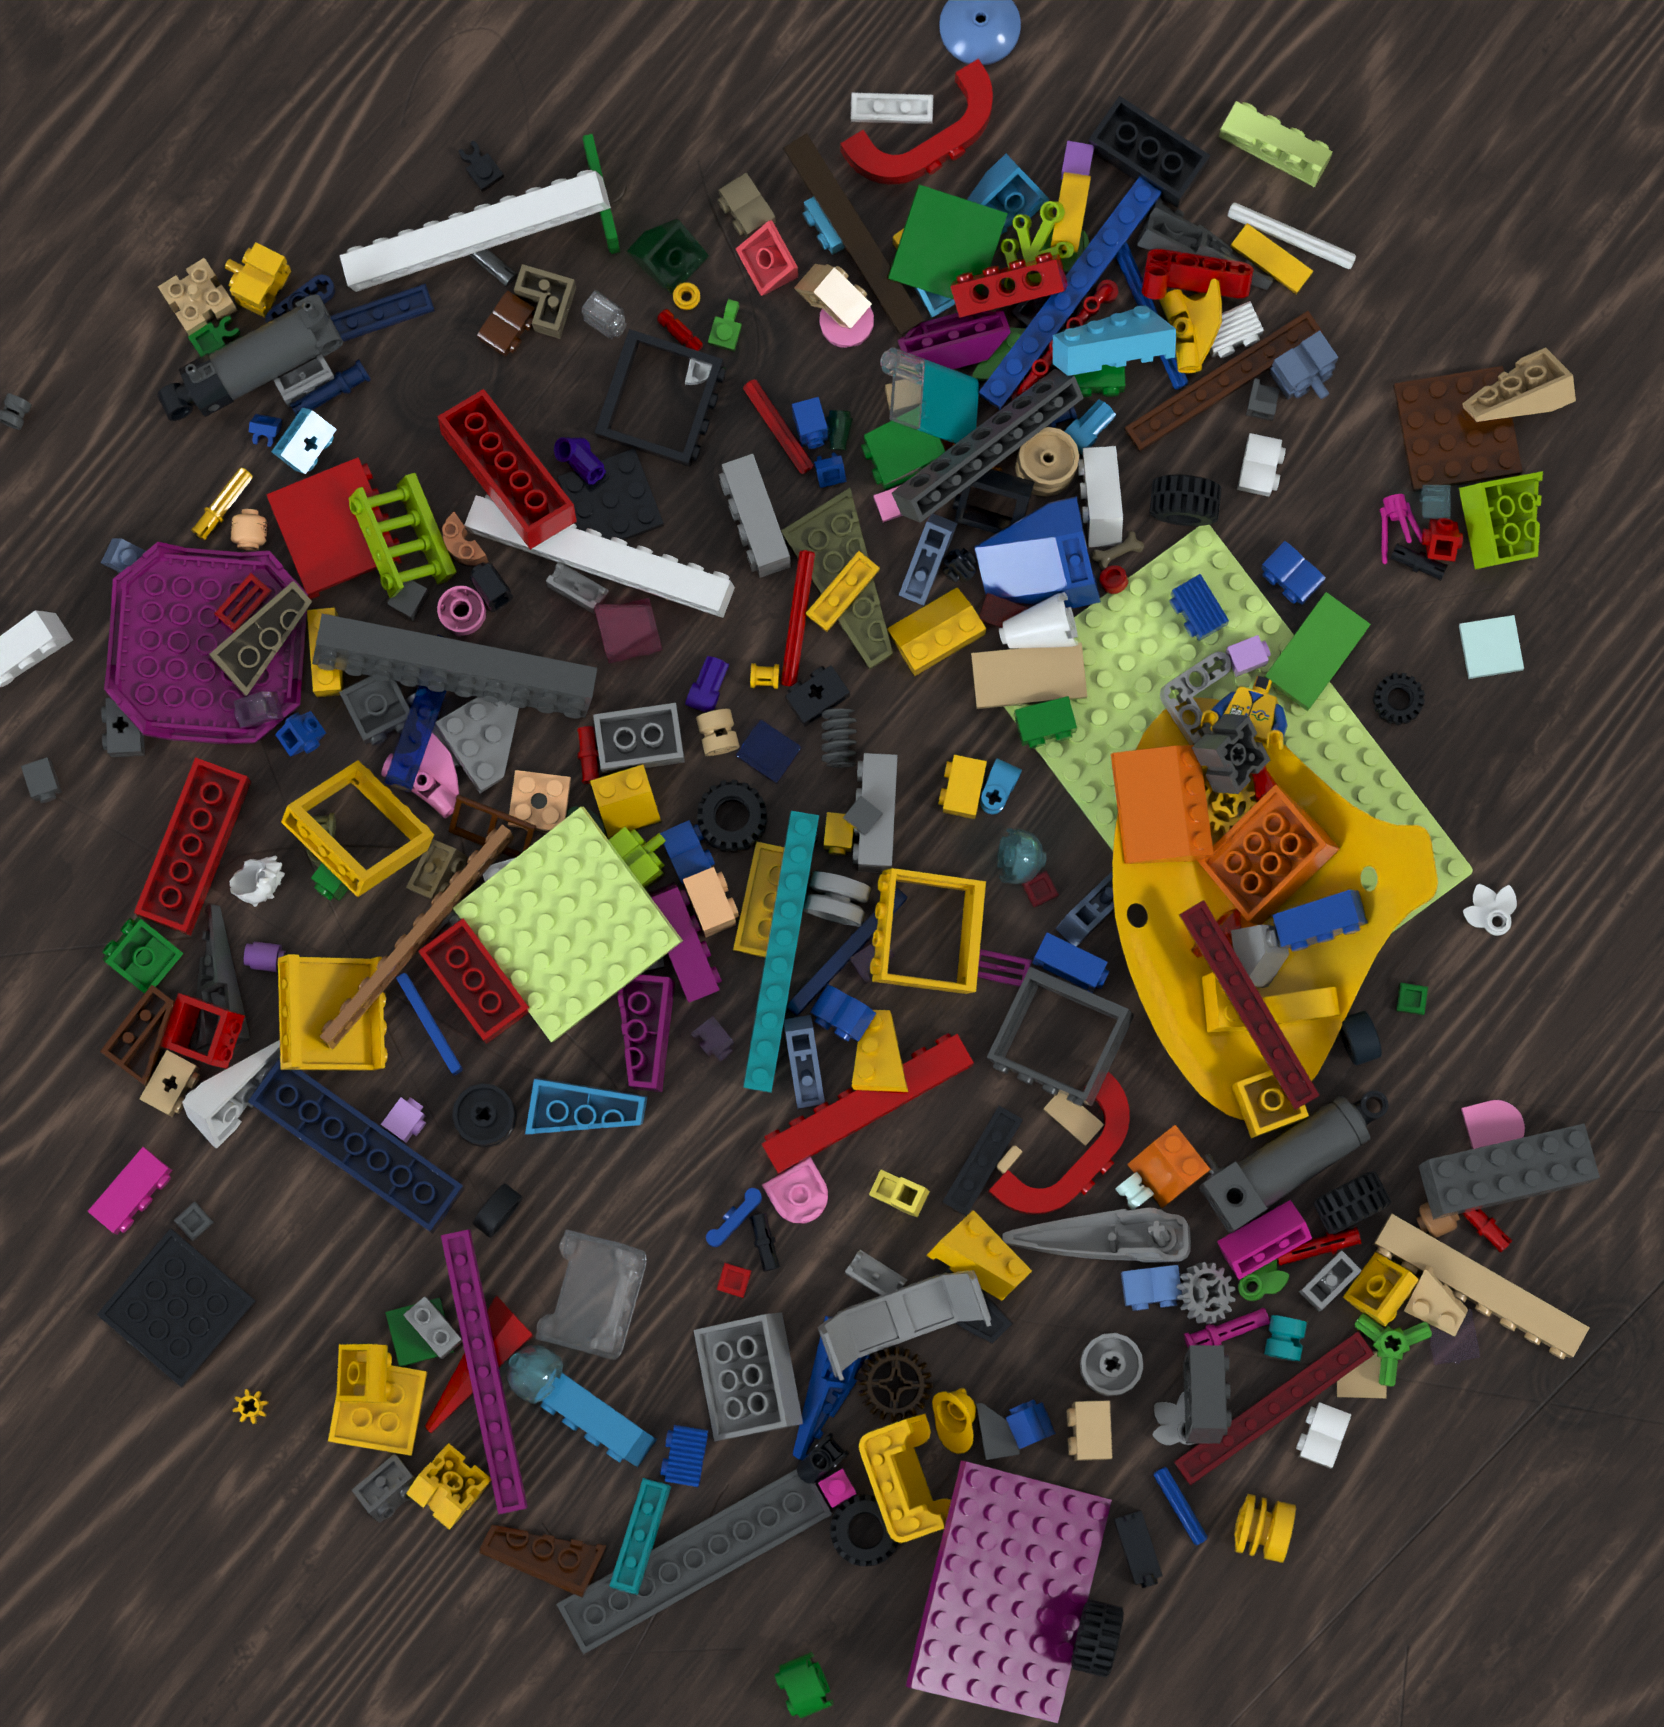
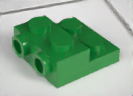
M137 916L135 920L129 918L120 929L123 935L117 942L111 940L102 951L105 956L102 960L145 994L151 985L156 987L184 953Z

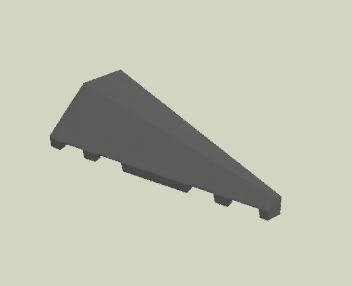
M1159 197L1148 212L1139 232L1137 246L1148 250L1165 249L1243 262L1232 254L1233 248L1202 225L1197 226L1183 218L1184 212L1180 209L1174 212L1163 204L1164 199ZM1248 259L1244 262L1248 263L1252 267L1254 265V263ZM1254 270L1251 285L1268 290L1273 282V277L1271 275L1267 277Z
M210 904L205 907V912L209 916L208 931H203L202 939L206 941L205 957H200L196 998L245 1015L221 908L218 905ZM200 1009L199 1017L195 1024V1028H197L196 1044H191V1049L201 1053L209 1052L220 1019L219 1015ZM245 1017L235 1047L250 1039Z

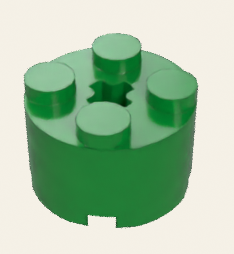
M812 1652L779 1665V1672L775 1673L779 1688L781 1690L785 1689L789 1697L786 1700V1705L792 1717L798 1715L802 1719L834 1704L833 1699L827 1701L826 1694L831 1691L819 1662L813 1664L811 1658L815 1656Z

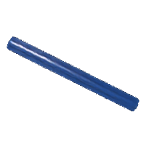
M1126 242L1116 255L1137 306L1146 305L1158 314L1152 299L1142 294L1143 278ZM1176 353L1175 358L1165 359L1164 355H1160L1174 389L1178 390L1187 386L1188 380L1185 373L1178 372Z

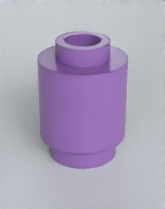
M255 941L253 944L247 943L244 951V965L250 966L251 969L278 972V958L285 956L286 951L282 950L280 944Z

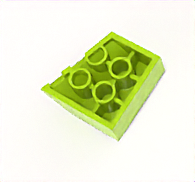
M1543 471L1459 488L1475 569L1538 557L1540 523L1537 521V507L1541 506V495H1538L1539 482L1543 478Z

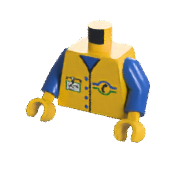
M1261 676L1256 677L1253 689L1239 686L1236 692H1230L1211 710L1205 711L1200 722V726H1203L1206 722L1211 723L1210 730L1212 731V726L1224 714L1247 715L1250 717L1257 732V735L1254 737L1255 742H1262L1263 745H1267V748H1270L1273 743H1278L1280 750L1283 749V738L1288 724L1284 708L1279 705L1277 697L1268 694L1272 681Z

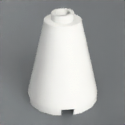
M1058 593L1003 621V628H999L1002 643L1008 644L1009 648L1073 647L1078 645V642L1074 639L1078 637L1072 609L1071 607L1065 608L1064 601L1068 600L1066 593Z

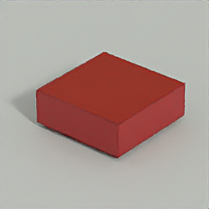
M724 1263L716 1290L744 1298L752 1271Z

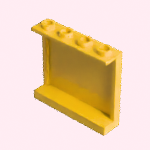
M288 954L278 958L281 1070L375 1071L385 1068L388 1053L384 1046V1036L387 1031L383 1011L386 1004L384 992L380 994L333 1050L320 1038L324 1025L329 1020H334L340 1014L342 1004L348 998L352 999L359 992L358 987L361 982L368 976L371 978L377 971V964L382 957L372 959L299 957V955Z

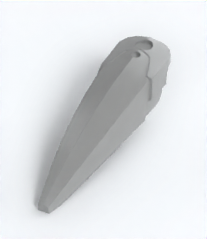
M1156 1208L1120 1209L1041 1223L1003 1233V1241L1010 1246L1080 1258L1141 1261L1144 1263L1181 1262L1191 1252L1190 1227L1185 1218Z

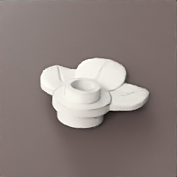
M1476 885L1473 892L1474 906L1463 910L1465 919L1472 926L1485 928L1492 935L1500 936L1505 934L1511 927L1510 915L1517 906L1516 896L1512 887L1507 885L1496 894L1484 885ZM1494 917L1501 919L1502 925L1500 927L1492 924Z

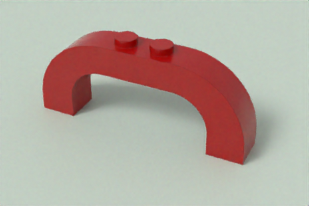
M977 59L955 73V82L963 92L968 104L965 114L959 121L909 152L900 155L886 154L873 145L864 130L840 143V152L857 173L866 179L881 184H903L916 180L926 173L929 175L934 174L942 168V163L950 158L952 161L960 158L966 152L965 149L975 143L985 131L990 120L993 102L992 85L987 71L980 60Z
M1109 1072L1107 1073L1095 1098L1104 1115V1129L1101 1136L1056 1184L1048 1188H1032L1023 1184L1007 1170L991 1187L988 1193L1005 1207L1029 1215L1051 1213L1070 1203L1080 1192L1085 1195L1095 1185V1182L1092 1180L1098 1172L1104 1175L1114 1164L1111 1158L1121 1147L1129 1128L1130 1112L1128 1100L1124 1090L1113 1075Z

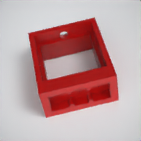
M178 993L161 1046L209 1065L227 1069L232 1059L233 1050L238 1035L241 1032L245 1015L196 997ZM200 1009L220 1016L208 1055L188 1048Z

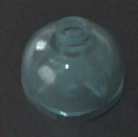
M1007 828L1008 837L1002 836L998 849L997 867L1003 868V875H999V879L1002 883L1023 884L1032 881L1046 864V852L1043 851L1039 839L1031 832Z
M528 1345L510 1358L506 1379L510 1389L518 1397L530 1403H537L544 1400L554 1390L555 1387L551 1384L555 1377L560 1379L563 1364L561 1358L548 1348L539 1345Z

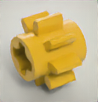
M245 1389V1397L235 1396V1400L239 1404L237 1408L233 1409V1412H240L242 1414L240 1422H244L247 1417H250L251 1422L256 1424L257 1416H267L262 1410L263 1406H266L269 1402L259 1399L261 1391H257L254 1396H251L249 1389ZM255 1400L254 1406L257 1410L255 1412L250 1411L247 1414L248 1408L245 1406V1402Z

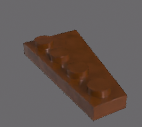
M491 1525L480 1547V1553L583 1598L606 1552L607 1545L583 1544V1541L571 1539V1541L555 1539V1536L543 1534V1536L529 1534L528 1531Z

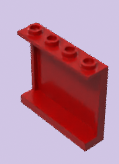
M359 457L266 494L310 600L319 597V592L377 569L358 520L351 512L348 498L357 488L363 487L367 497L380 494L377 488L372 490L368 480L373 479L368 464L362 465ZM379 506L372 508L377 523L390 519L388 513L382 515ZM389 531L382 533L387 547L400 544L398 538L392 539ZM400 556L392 558L394 562L402 563Z

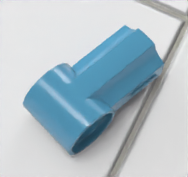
M1098 399L1079 420L1073 421L1064 432L1072 437L1077 444L1079 454L1083 455V448H1090L1098 438L1097 436L1116 417V414L1108 404Z

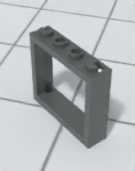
M1029 967L987 1058L994 1063V1069L1004 1074H1008L1010 1070L1018 1074L1017 1079L1032 1085L1034 1081L1042 1084V1090L1057 1096L1058 1092L1067 1095L1066 1100L1077 1106L1082 1107L1083 1103L1092 1106L1135 1015L1128 1008ZM1038 987H1042L1117 1020L1084 1092L1005 1058Z

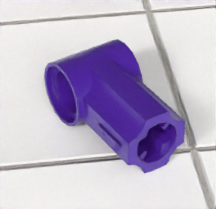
M561 437L555 442L554 454L556 459L560 462H567L587 484H595L599 479L603 478L606 472L604 464L590 451V444L585 438Z
M707 656L697 682L693 683L685 705L704 713L714 711L720 696L719 690L729 664L718 658Z

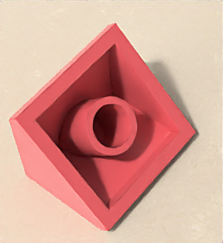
M772 220L765 223L735 249L761 296L798 278V267Z

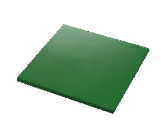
M918 184L888 279L954 299L950 286L957 280L956 276L972 272V275L975 276L982 274L983 269L991 266L1008 213ZM983 284L976 285V291L980 295L984 287Z

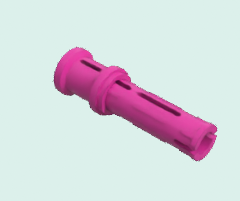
M1263 1307L1260 1310L1217 1326L1208 1324L1203 1330L1192 1334L1187 1332L1183 1335L1187 1348L1190 1345L1220 1346L1222 1341L1269 1325L1270 1320Z

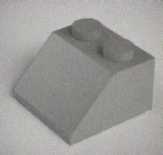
M1257 925L1231 930L1234 952L1253 984L1258 988L1268 987L1289 956V949L1281 947L1276 926Z

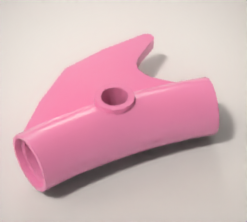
M417 722L415 727L420 739L419 749L409 754L395 755L391 753L384 763L381 775L419 796L445 819L453 813L456 796L459 795L458 778L451 752L435 734L422 723ZM424 776L427 778L425 785L422 783Z

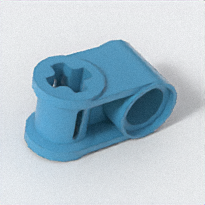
M998 758L996 759L980 799V806L984 812L993 815L1002 811L1019 779L1022 769ZM993 794L998 796V802H995L994 805H990L989 798H991Z

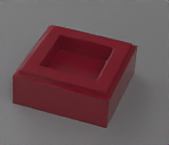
M1047 870L1021 883L1033 908L1059 896Z

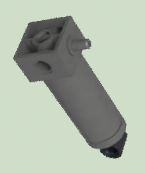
M1370 1091L1355 1103L1350 1104L1344 1096L1340 1095L1238 1163L1234 1162L1228 1167L1219 1168L1211 1154L1207 1153L1201 1158L1211 1169L1209 1171L1210 1176L1206 1178L1207 1181L1199 1186V1189L1230 1234L1267 1210V1207L1368 1142L1371 1137L1366 1127L1372 1121L1380 1119L1387 1112V1097L1382 1092ZM1368 1099H1375L1379 1102V1112L1372 1113L1367 1110L1366 1102ZM1227 1192H1234L1238 1195V1204H1231L1227 1200Z

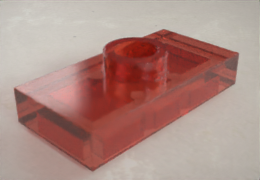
M987 593L978 616L982 621L1003 628V621L1029 608Z

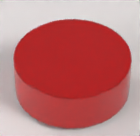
M1109 566L1100 574V584L1103 590L1109 594L1120 593L1128 585L1127 574L1120 566Z

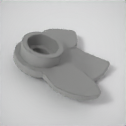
M1184 1392L1180 1395L1176 1405L1168 1402L1155 1403L1154 1414L1161 1426L1153 1432L1152 1436L1164 1445H1173L1178 1442L1184 1445L1195 1444L1186 1443V1436L1183 1433V1428L1185 1427Z

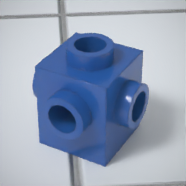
M309 711L302 715L299 713L291 715L285 720L284 726L275 736L289 756L292 757L303 751L308 754L320 746L318 741L326 732L314 714Z

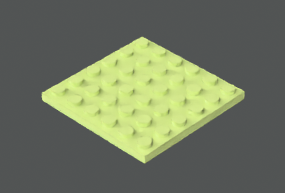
M584 806L578 808L453 907L459 918H464L530 1008L528 1012L551 1042L557 1040L683 942Z

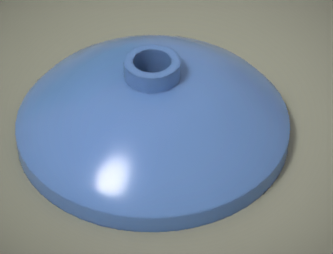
M948 0L941 12L939 29L945 47L954 57L967 64L979 59L982 65H989L1002 60L1014 49L1020 35L1021 20L1018 9L1012 0ZM983 16L986 20L983 23H979L976 21V17Z

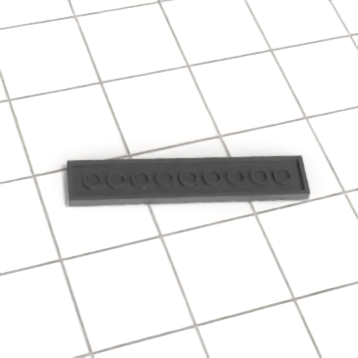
M796 1469L653 1549L638 1595L610 1588L612 1572L589 1585L583 1598L573 1594L556 1605L582 1653L585 1654L831 1516L832 1513L816 1484H808L801 1480Z

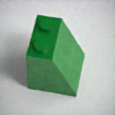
M919 407L864 435V444L861 445L866 460H872L875 467L871 470L877 485L882 483L884 491L905 483L945 452L940 438L917 430Z

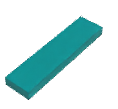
M645 1478L642 1479L609 1585L610 1588L638 1595L671 1490L670 1485Z

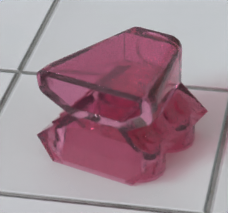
M649 598L625 604L595 605V612L608 663L622 662L629 658L650 655L662 650Z

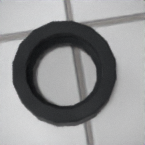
M504 1183L488 1199L472 1224L491 1238L510 1218L523 1197Z

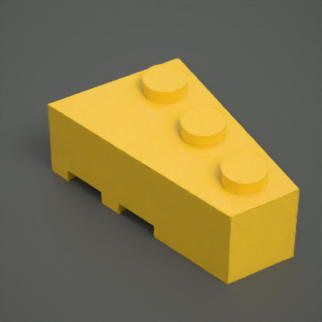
M974 1210L926 1255L933 1260L937 1258L949 1265V1270L954 1273L974 1270L981 1289L1001 1301L1032 1272Z

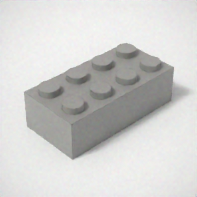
M750 454L722 464L723 473L719 474V481L724 495L730 494L731 499H728L733 520H739L740 522L737 528L742 546L748 545L749 547L746 553L751 571H757L759 578L790 568V555L754 455Z
M864 753V761H858L857 782H862V788L856 789V801L862 796L883 813L866 836L854 828V837H860L859 844L854 843L853 864H858V872L882 873V871L892 868L897 755Z

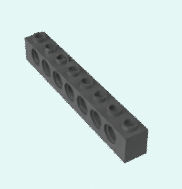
M1057 369L1052 370L894 490L892 495L901 515L921 523L1081 401L1084 397L1075 376H1067Z

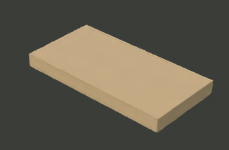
M1082 642L1073 647L1019 648L971 653L977 709L1043 703L1069 696L1070 700L1087 698Z

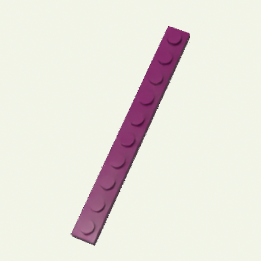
M468 1229L441 1235L498 1514L526 1509L528 1506L471 1231Z

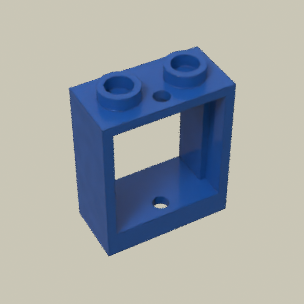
M1046 933L1033 961L1034 965L1091 993L1094 992L1096 987L1102 988L1109 973V970L1105 969L1107 961L1049 933Z

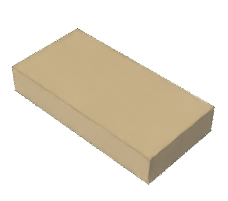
M1058 1092L1057 1096H1054L1043 1110L1086 1146L1104 1124L1084 1106L1080 1107L1067 1101L1068 1096Z

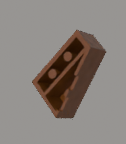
M151 985L100 1052L143 1085L147 1086L156 1070L164 1047L161 1046L175 1002Z

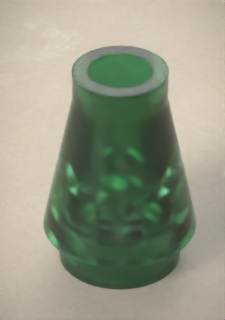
M829 410V417H826L830 449L846 450L853 422L851 411Z

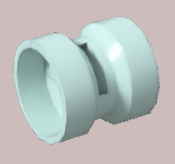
M1138 1172L1115 1188L1120 1196H1127V1205L1131 1210H1135L1154 1195L1149 1187L1141 1185L1142 1178Z

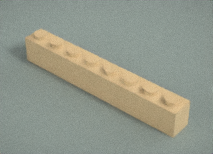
M1393 1214L1388 1216L1372 1244L1378 1248L1376 1251L1378 1254L1389 1260L1395 1257L1402 1261L1401 1266L1413 1274H1416L1417 1271L1423 1273L1426 1265H1430L1434 1269L1433 1274L1442 1285L1445 1283L1453 1291L1455 1298L1464 1303L1466 1300L1476 1304L1474 1309L1485 1316L1490 1317L1492 1313L1501 1319L1499 1323L1512 1331L1518 1328L1525 1332L1524 1338L1536 1345L1542 1342L1551 1347L1549 1352L1564 1360L1565 1356L1568 1358L1574 1357L1590 1328Z

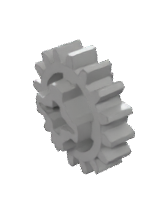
M1202 1262L1188 1267V1273L1180 1275L1184 1283L1177 1284V1288L1182 1290V1294L1176 1297L1184 1302L1180 1309L1189 1310L1187 1318H1196V1323L1198 1324L1205 1322L1206 1324H1211L1225 1319L1224 1313L1232 1311L1228 1303L1235 1302V1298L1230 1296V1292H1233L1235 1287H1229L1228 1282L1232 1278L1231 1276H1223L1225 1271L1223 1267L1216 1269V1263L1206 1264ZM1200 1275H1206V1276H1208L1206 1279H1205V1278H1201V1279L1199 1278ZM1205 1308H1213V1310L1209 1312L1205 1311Z

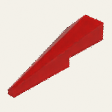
M496 1296L487 1313L500 1368L534 1335L505 1303ZM465 1353L425 1425L430 1433H433L473 1395Z

